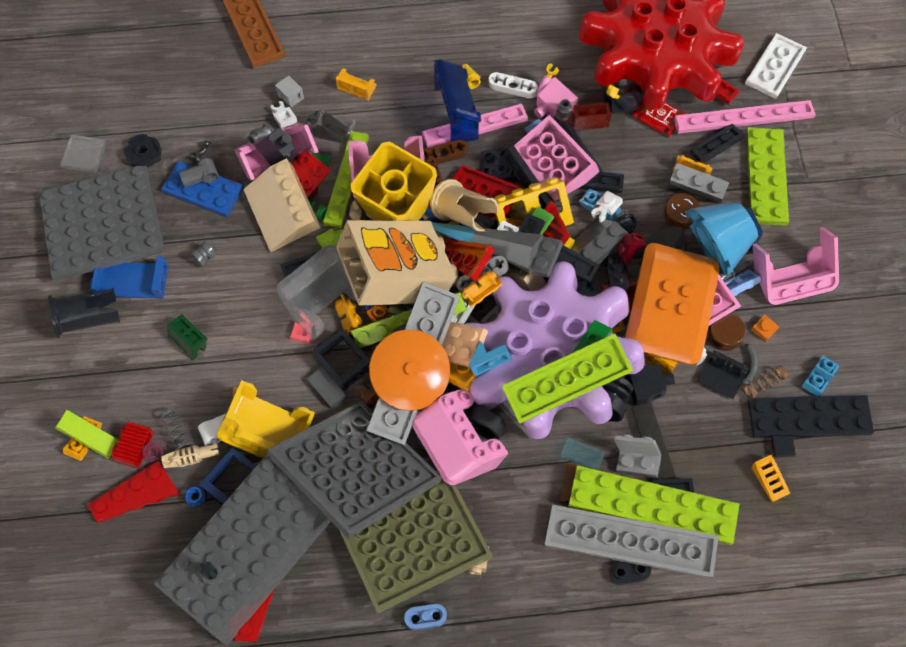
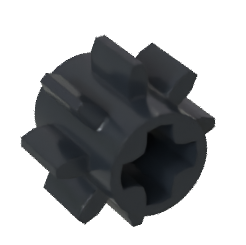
M624 211L615 218V222L630 234L634 232L637 221L632 213L626 214Z

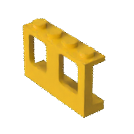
M551 177L544 183H533L524 190L516 189L512 191V194L496 196L494 199L499 205V212L495 213L498 226L502 220L507 222L503 210L505 205L522 200L526 215L527 213L532 215L536 208L540 207L538 195L555 188L558 190L562 210L559 213L565 225L574 223L564 181L557 177Z

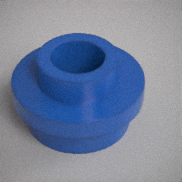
M198 486L189 488L185 493V501L192 507L200 506L206 498L204 490ZM193 495H199L197 500H192Z

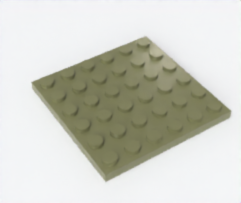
M430 456L423 459L440 475ZM443 478L439 484L349 539L340 531L377 614L493 558L456 485L447 484Z

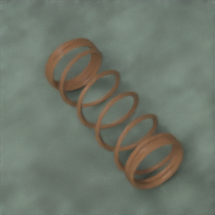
M777 366L773 369V373L767 372L766 377H759V380L756 382L759 383L763 392H765V388L760 383V378L764 377L767 384L772 388V383L767 379V374H773L775 381L780 383L778 377L774 374V370L776 369L778 376L782 380H786L788 373L784 367ZM752 383L751 385L746 384L744 386V390L750 398L758 396Z

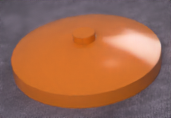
M401 330L390 334L378 344L370 360L369 377L374 391L386 404L399 410L414 411L431 405L443 394L449 382L450 363L444 348L435 338L418 330Z

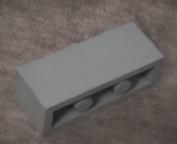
M679 163L676 164L670 179V185L720 204L729 185L727 181Z

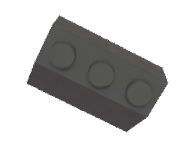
M598 219L574 239V245L570 249L600 266L607 260L608 256H612L617 251L619 243H621L625 233L628 232L615 221L605 219L603 222H599Z

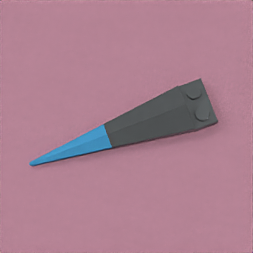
M431 222L434 230L438 233L459 241L490 245L495 249L492 254L493 256H503L510 264L531 274L548 278L563 246L561 240L544 237L540 234L483 228L485 231L478 232L468 226Z

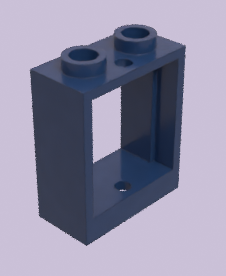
M232 447L199 485L208 495L223 505L229 497L213 485L218 477L234 459H237L251 471L259 463L256 461L254 463L250 462L246 453L242 450L236 451Z

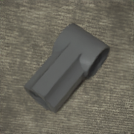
M210 158L203 159L198 162L197 166L179 172L184 187L202 181L211 183L219 177L215 164Z

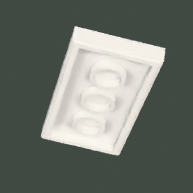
M776 33L747 78L745 85L777 99L807 47Z

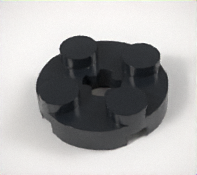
M139 134L128 141L124 153L128 162L134 167H150L160 162L162 149L155 137L152 138L147 136V134ZM141 149L147 150L145 153L140 154Z

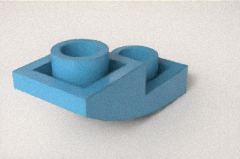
M588 189L579 203L589 212H592L594 208H597L596 203L603 195ZM619 207L612 215L607 213L606 220L614 221L621 212V208Z
M823 355L802 387L815 396L820 397L840 366Z

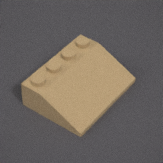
M287 158L270 166L244 188V192L270 252L321 228L295 169Z

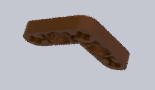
M456 140L423 149L424 156L428 158V160L424 158V162L436 169V185L443 181L437 164L460 159L467 155L468 145L464 140ZM444 150L448 154L442 157L438 155V152Z

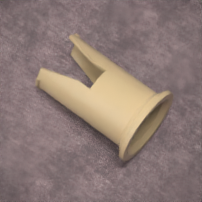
M454 179L441 181L435 187L430 201L431 211L439 220H454L478 232L485 231L479 224L474 222L479 212L483 214L499 212V205L495 199L465 189L461 183Z

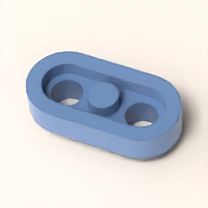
M440 604L412 607L406 611L404 620L406 626L411 630L440 627L446 622L447 612ZM434 613L440 614L438 620L432 618ZM413 616L419 617L417 623L411 621Z

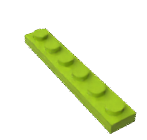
M351 131L323 221L325 226L342 229L353 193L351 190L349 141H363L367 145L369 140L368 134Z
M461 291L454 293L459 295L460 298L453 315L467 311ZM412 309L352 329L351 332L355 343L359 348L382 341L396 327L408 322Z

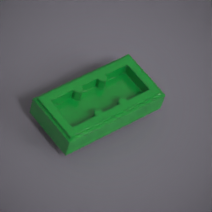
M594 320L573 350V353L610 336L612 328Z

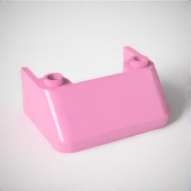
M299 122L282 129L284 133H288L292 137L291 142L295 146V150L292 152L293 158L299 157L305 149L309 153L319 152L307 124ZM247 143L234 149L250 180H255L264 170L270 167V164L254 145Z
M824 227L820 228V245L810 248L807 252V262L773 270L769 253L758 244H753L754 272L760 275L761 282L759 284L765 298L771 304L777 305L829 292L838 286V237Z

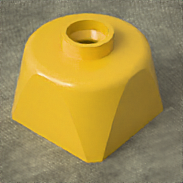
M391 142L381 143L353 180L351 190L364 211L373 221H418L429 206L437 172L433 166Z

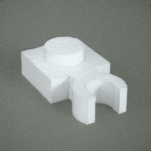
M279 101L280 107L276 108L273 104L271 105L274 119L281 129L297 123L294 113L289 107L285 108L282 101Z
M607 191L596 203L597 208L592 210V218L600 215L599 222H603L606 219L607 213L612 215L623 203L622 198Z

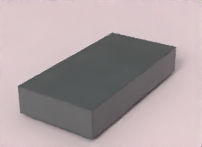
M323 367L307 378L310 385L331 409L347 397Z

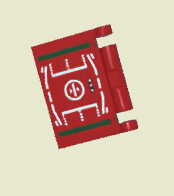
M666 102L664 107L659 110H650L642 103L634 113L633 118L636 119L638 115H641L640 122L662 134L667 129L669 131L666 136L670 137L676 129L674 117L686 113Z

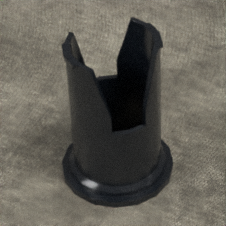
M114 288L58 299L48 295L52 323L57 339L64 332L120 323L118 309L103 308L116 301Z

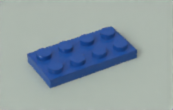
M178 161L162 188L163 193L228 217L244 189L243 185L219 176L216 181L211 183L202 181L184 187L179 172L194 166Z

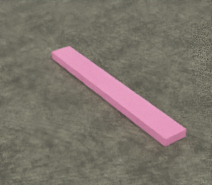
M811 100L676 115L674 122L677 133L680 134L724 129L731 124L741 127L814 118L815 112Z

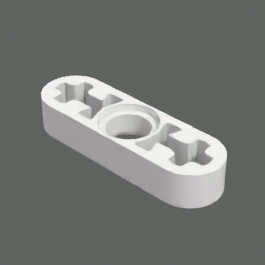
M498 72L492 73L489 76V87L492 90L525 98H534L537 94L538 85L534 81ZM510 83H516L518 86L516 88H510L508 85Z

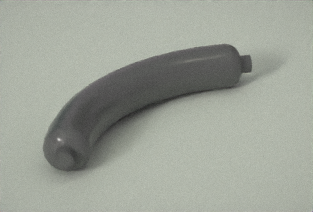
M746 343L745 349L749 355L750 367L747 375L742 380V387L752 382L758 367L756 351L753 345Z

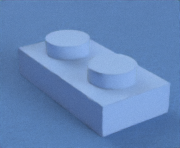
M747 270L724 283L732 294L737 296L740 292L753 288L754 285L760 283L761 278L755 272Z

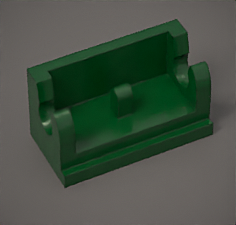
M181 314L167 324L168 337L192 360L197 358L199 349L205 351L208 338L184 315Z

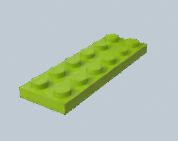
M747 128L750 208L753 210L759 224L787 226L789 223L784 131L783 129Z
M615 333L503 385L502 388L519 424L623 377L634 370Z

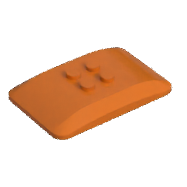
M651 243L646 246L625 338L637 340L642 345L644 353L687 365L697 364L702 357L719 275L718 262L713 258L657 243Z

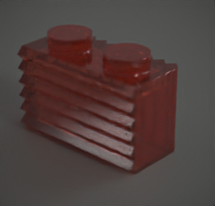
M608 102L573 106L572 124L574 131L609 127L611 112Z

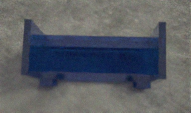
M443 59L434 60V90L441 91L450 121V142L456 140H464L465 142L478 140L479 122L482 120L480 112L476 111L468 86L466 68L463 69L462 65Z

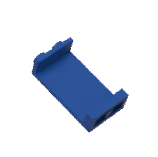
M157 257L156 264L122 263L103 269L95 268L93 279L90 280V289L96 292L114 288L115 297L163 299L169 265L164 257Z

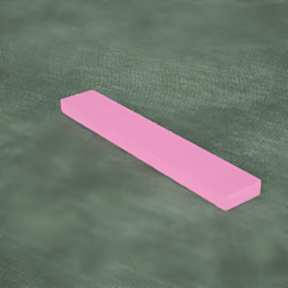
M521 103L422 131V136L426 147L429 148L525 122L528 117Z

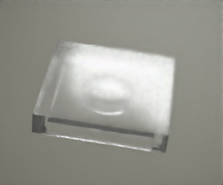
M71 135L60 165L62 168L97 173L107 145L106 140Z

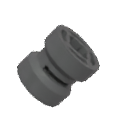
M203 241L199 245V249H194L190 252V256L200 267H203L208 259L216 256V253L207 242Z

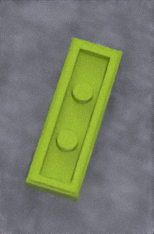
M68 410L65 411L55 429L107 459L112 455L114 445L119 443V440Z

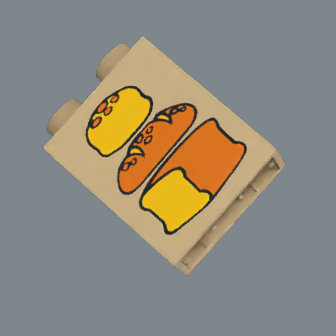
M347 220L336 247L358 305L414 304L423 282L449 291L451 287L456 285L458 280L457 268L454 264H450L445 253L444 240L442 237L437 236L431 221Z

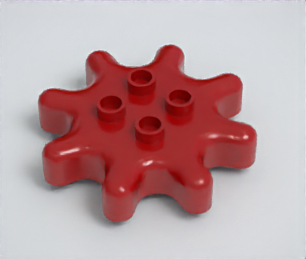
M603 0V6L609 12L589 11L585 13L581 19L578 38L582 43L601 47L606 51L597 61L594 73L596 83L602 86H610L621 80L634 81L641 86L643 91L642 102L650 110L662 109L669 90L673 88H684L701 101H712L716 97L722 81L720 72L713 65H735L744 47V39L740 34L724 31L715 26L721 19L726 5L725 0Z

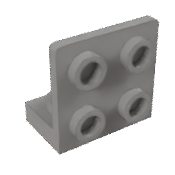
M627 434L615 436L614 441L620 451L616 469L618 473L658 478L661 453L655 440L646 436L633 438Z

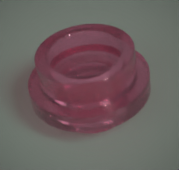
M151 441L145 444L142 454L147 461L154 462L161 458L163 449L158 442ZM151 448L154 449V452H153L152 455H150V449H151Z

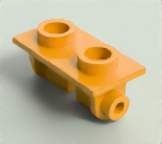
M678 155L673 171L677 163L708 175L711 174L713 168L709 167V164L705 165L684 157V155Z
M493 270L491 272L488 271L477 279L481 285L477 286L473 282L463 289L464 292L461 294L464 299L468 300L470 307L480 303L486 296L497 291L502 286L498 274H495Z
M342 294V299L336 301L335 308L339 318L346 316V318L341 320L344 331L348 335H352L351 330L361 327L362 319L356 313L354 300Z

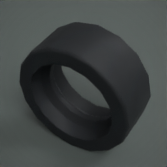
M474 407L468 417L476 433L487 439L499 440L506 429V423L500 416L483 407Z

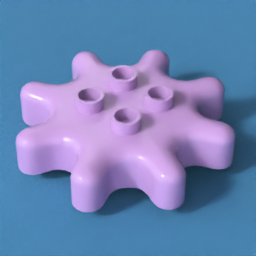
M565 261L557 262L553 267L547 284L535 291L521 289L510 277H500L502 286L493 292L495 302L501 310L498 317L490 323H467L465 325L486 329L488 333L483 345L487 352L491 351L494 347L505 344L512 360L482 373L472 381L470 393L476 406L488 410L495 408L500 403L508 400L502 388L503 385L572 354L594 320L610 328H613L629 313L628 296L625 290L612 286L595 296L587 297L577 292L575 269L570 263ZM617 336L634 370L629 374L640 372L645 364L642 345L637 340ZM601 386L523 422V425L531 438L542 439L550 433L554 415L559 410L567 407L578 408L591 422L603 424L613 414L611 398Z

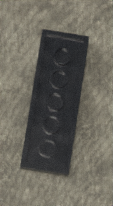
M867 395L750 398L748 400L753 438L791 435L793 437L872 435L874 433Z

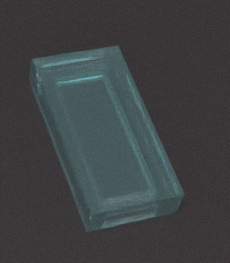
M568 437L560 457L581 466L599 470L605 452Z

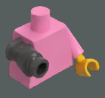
M550 63L546 68L548 74L543 77L536 94L538 107L534 110V113L538 118L550 115L554 120L566 121L569 118L568 114L576 109L578 97L557 78L554 77L552 79V76L558 74L559 69L556 67L551 72L553 64Z

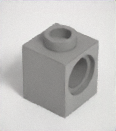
M290 76L280 80L275 85L278 97L290 108L304 99L302 88Z

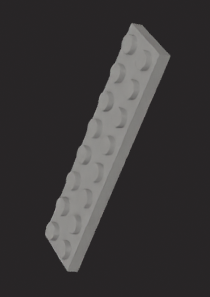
M423 282L405 330H418L427 333L442 345L460 296ZM379 397L366 431L405 445L418 410H399L389 406Z
M552 505L545 547L713 579L719 536Z

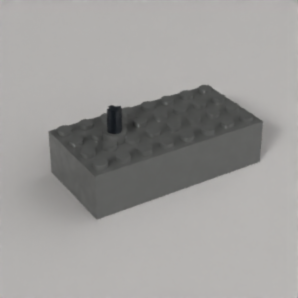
M266 455L154 585L213 636L228 646L238 634L239 629L247 623L331 521Z

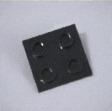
M509 147L482 151L480 171L511 182L513 171L503 158Z
M713 350L697 382L734 399L749 367Z

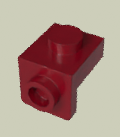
M625 233L617 247V253L623 262L630 263L636 249H645L648 245L642 235L638 233Z

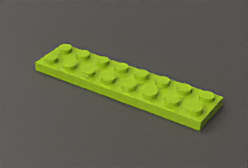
M577 465L568 506L594 513L719 536L718 542L733 545L740 504Z

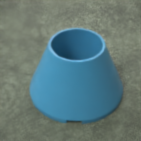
M730 202L690 208L686 211L687 219L691 218L693 223L690 225V228L706 256L718 262L719 271L723 275L731 274L758 238L757 228L746 209L739 202Z

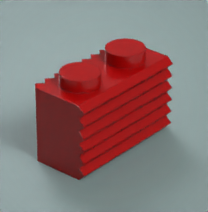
M128 421L127 425L123 426L120 431L119 443L115 444L112 449L114 461L121 465L139 469L153 437V430L150 427Z

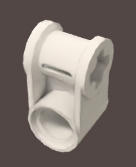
M225 414L205 421L198 426L205 446L222 441L218 438L217 432Z

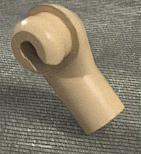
M354 200L350 205V217L353 220H359L361 216L362 206L358 200Z

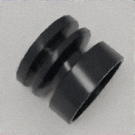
M620 377L602 386L611 398L613 414L608 420L609 422L622 421L627 408L626 403L629 402L634 389L631 383Z

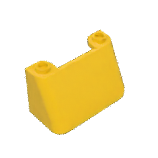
M241 380L217 432L220 440L260 458H264L267 455L268 449L310 428L315 412L308 410L306 407H297L291 413L257 398V389L254 385Z

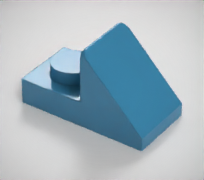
M480 341L469 366L475 376H478L511 361L512 357L505 344L494 347L491 351L487 352L482 341Z

